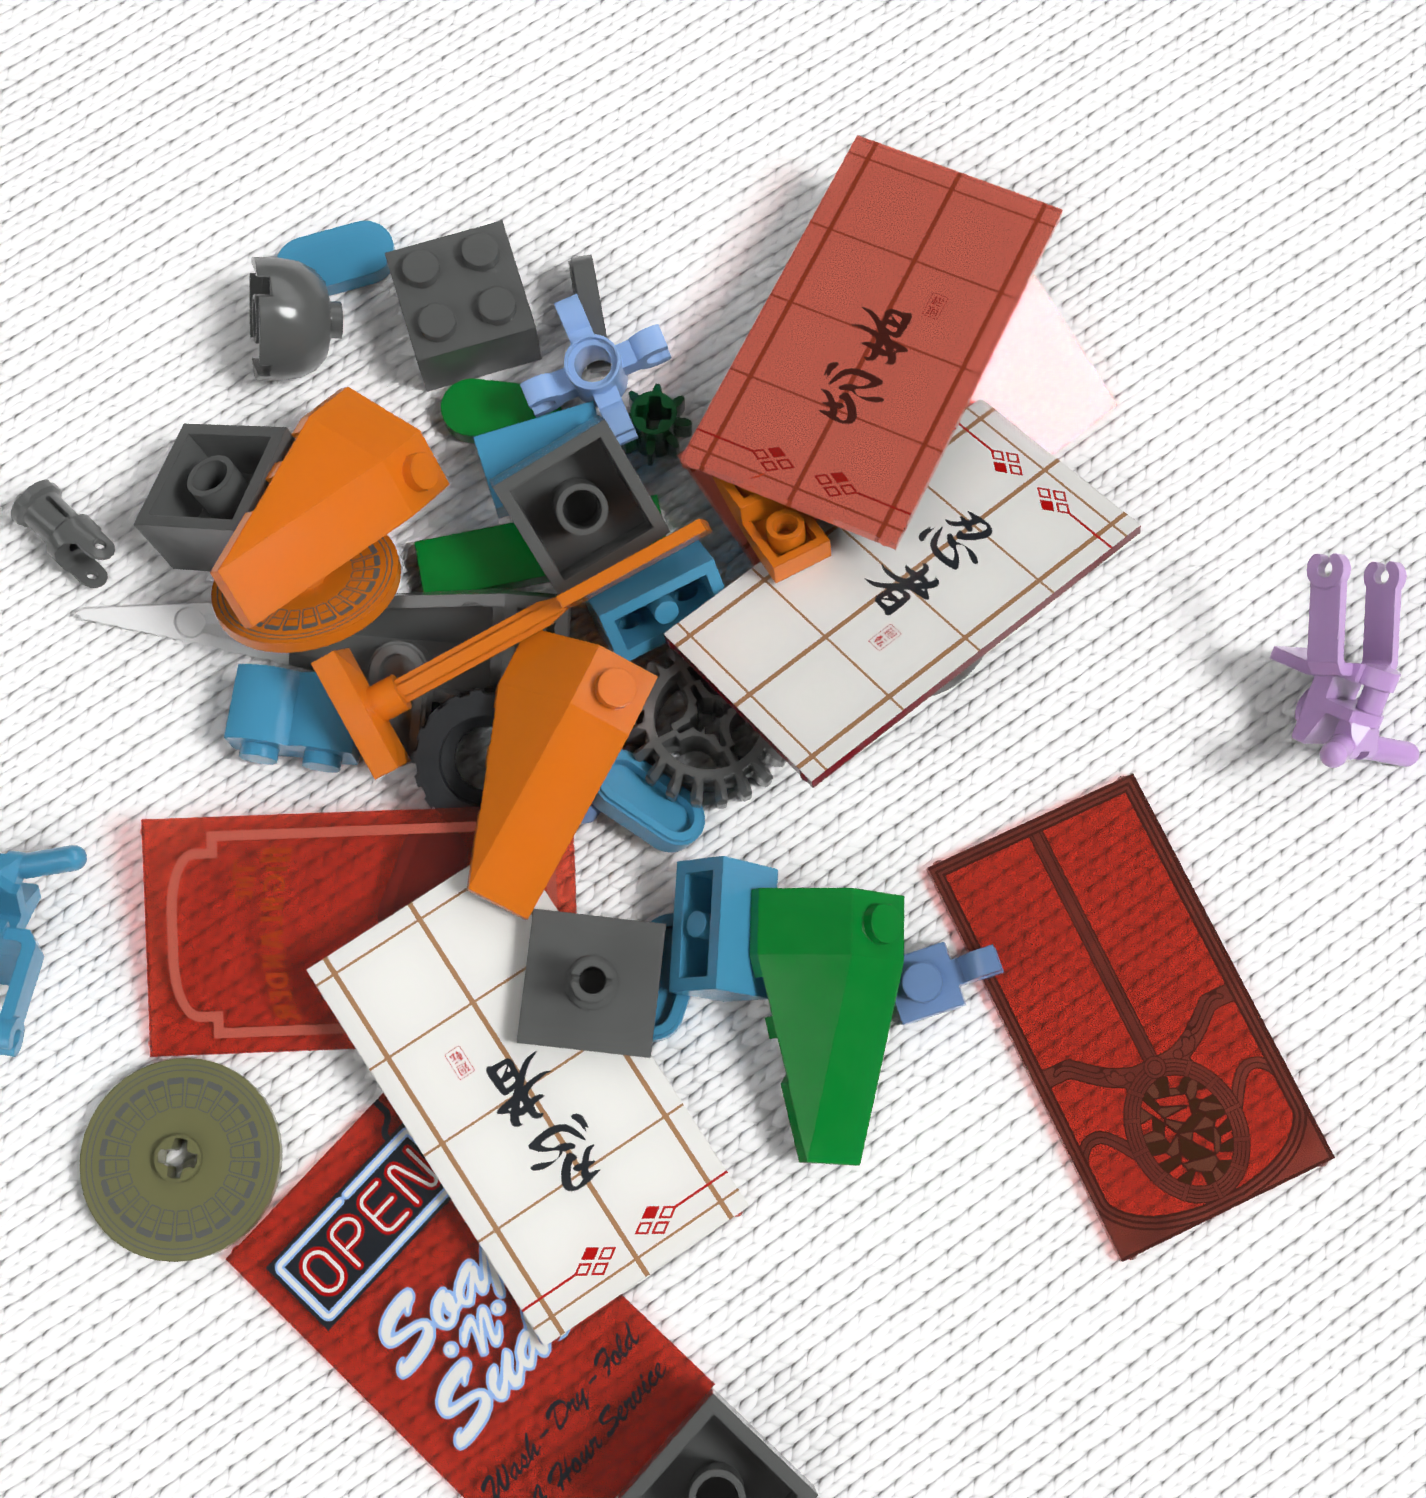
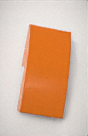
M712 476L741 531L775 583L832 556L830 539L813 516ZM764 476L749 481H756L763 478Z

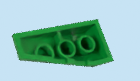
M757 888L751 890L750 960L755 978L763 977L772 1015L764 1018L769 1039H778L786 1075L780 1085L799 1163L860 1166L904 964L905 896L857 888Z

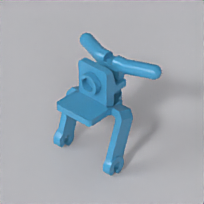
M68 845L33 852L9 850L7 854L0 853V984L9 986L0 1013V1055L16 1057L22 1047L25 1032L24 1022L45 957L31 930L25 929L41 899L39 885L24 883L23 880L80 870L87 862V854L78 845Z

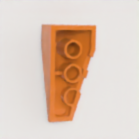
M348 386L336 391L300 419L291 434L296 438L283 461L274 463L265 478L269 485L253 511L244 514L210 572L244 628L255 626L403 524L450 485L419 429Z
M543 630L518 643L496 687L493 707L495 708L491 740L487 747L486 774L481 807L477 815L467 891L524 920H528L626 742L658 676L601 645Z

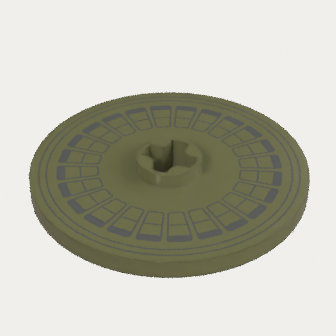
M176 1058L150 1064L135 1071L118 1083L105 1096L91 1117L84 1134L80 1153L79 1171L83 1195L91 1214L101 1229L113 1241L128 1251L157 1261L181 1262L202 1259L219 1253L238 1242L250 1232L268 1209L281 1175L283 1161L281 1133L274 1112L266 1098L257 1087L240 1073L221 1064L195 1058ZM183 1140H188L187 1151L197 1154V1162L194 1168H183L180 1178H176V1167L172 1164H166V1156L169 1150H180Z

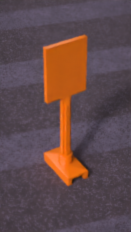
M699 518L555 598L534 603L399 678L391 674L370 686L350 648L334 650L312 662L311 665L372 776L376 780L411 761L389 721L411 709V701L551 626L569 608L580 605L713 531L706 520Z

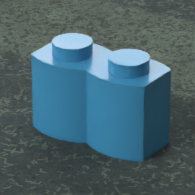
M238 664L224 738L233 749L240 750L239 758L253 763L274 765L277 764L278 756L303 758L302 766L327 773L340 772L341 764H359L360 752L316 672H299L259 664Z

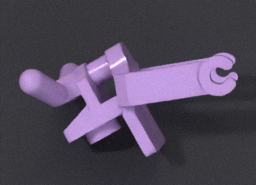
M1333 553L1330 557L1324 554H1313L1308 561L1306 569L1307 577L1310 581L1307 648L1274 646L1270 655L1272 660L1307 675L1314 676L1310 688L1303 693L1297 703L1295 710L1297 722L1292 738L1304 744H1324L1320 750V759L1325 766L1330 768L1340 767L1347 760L1352 759L1371 760L1404 767L1412 766L1419 759V749L1415 744L1379 736V729L1384 719L1383 709L1389 694L1394 693L1401 673L1396 669L1399 651L1401 590L1407 578L1405 567L1400 562L1389 561L1386 564L1389 578L1386 583H1383L1381 575L1385 571V565L1374 561L1367 565L1363 576L1366 595L1362 662L1346 663L1344 661L1347 581L1351 574V564L1348 557L1344 554ZM1330 562L1332 573L1327 577L1325 568ZM1361 685H1364L1359 699L1356 700Z

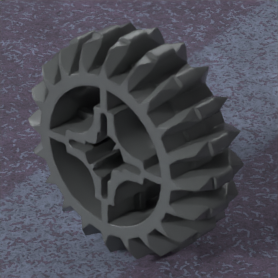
M668 648L666 650V659L669 668L665 669L654 661H649L645 666L647 671L658 676L635 722L636 725L633 726L625 742L629 745L640 746L632 753L636 761H646L649 764H654L645 776L646 782L650 786H654L662 775H667L671 780L667 785L666 798L671 802H675L683 786L691 790V806L694 808H701L703 792H715V804L718 809L727 807V790L731 788L735 789L742 801L750 800L752 798V789L748 778L751 777L759 785L768 787L772 783L773 775L764 763L774 767H783L786 761L761 736H759L753 748L739 760L734 751L735 744L731 734L739 726L745 724V720L721 696L710 693L701 682L705 680L674 649ZM677 690H680L687 711L682 718L671 724L670 732L658 737L656 722L659 712L667 699ZM697 704L703 715L712 714V721L715 716L720 717V743L715 733L705 734V727L701 732L697 731ZM676 751L680 756L692 751L703 752L711 757L717 767L721 768L701 769L680 762L671 754Z

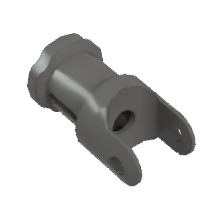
M45 479L29 486L14 502L11 509V518L18 525L25 528L30 527L46 543V552L81 584L90 588H98L106 584L108 574L96 560L110 559L115 552L114 543L87 514L78 515L61 498L62 490L55 483ZM95 544H101L105 548L98 549L95 547ZM93 574V575H95L97 578H96V579H90V578L87 577V575Z

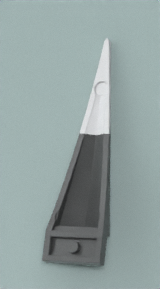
M510 588L396 593L380 616L354 635L329 646L294 653L265 652L237 642L219 624L212 601L85 607L75 614L81 619L192 642L315 671L311 663L334 650L350 648L367 679L368 664L373 653L388 642H415L424 647L432 659L534 603L555 598L558 594L510 590ZM571 608L551 626L543 629V631L569 637ZM518 644L435 688L433 702L442 704L451 696L453 697L463 690L473 687L480 689L486 686H497Z

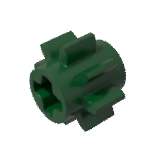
M655 384L652 391L641 395L632 390L628 392L631 409L628 414L638 439L623 445L625 454L637 450L646 456L648 466H653L656 458L667 454L678 459L677 454L680 453V445L677 437L687 438L692 436V421L680 417L685 411V398L683 395L672 400L668 395L662 393L660 384ZM650 421H660L658 429H648Z

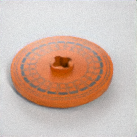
M385 535L253 627H243L215 580L211 590L212 606L223 630L231 638L247 647L274 653L314 650L329 646L354 635L380 616L398 590L401 579V564L393 541L388 535Z

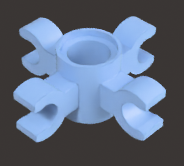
M577 294L554 303L571 345L565 353L564 368L552 373L534 376L520 384L530 409L532 408L535 417H539L556 410L565 402L579 397L585 403L594 402L595 407L599 408L601 416L606 420L621 446L638 439V435L621 397L626 391L629 374L641 369L658 366L672 358L659 325L655 324L644 328L632 335L628 340L615 345L608 338L594 334ZM603 360L612 364L610 372L604 379L597 382H588L582 379V373L590 363Z

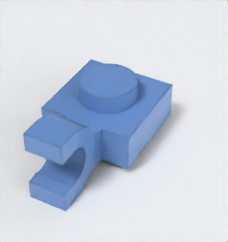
M945 942L905 954L895 1001L902 1025L906 1026L967 1006L961 989L962 986L1004 973L994 945L971 951L952 960Z

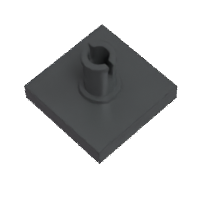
M533 909L517 1043L651 1058L666 924Z

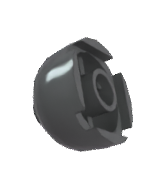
M252 257L251 263L255 273H250L249 276L250 338L254 337V343L259 344V358H252L254 377L256 380L273 381L302 378L316 371L325 361L331 338L342 339V303L340 301H330L326 283L315 269L296 260L279 257Z

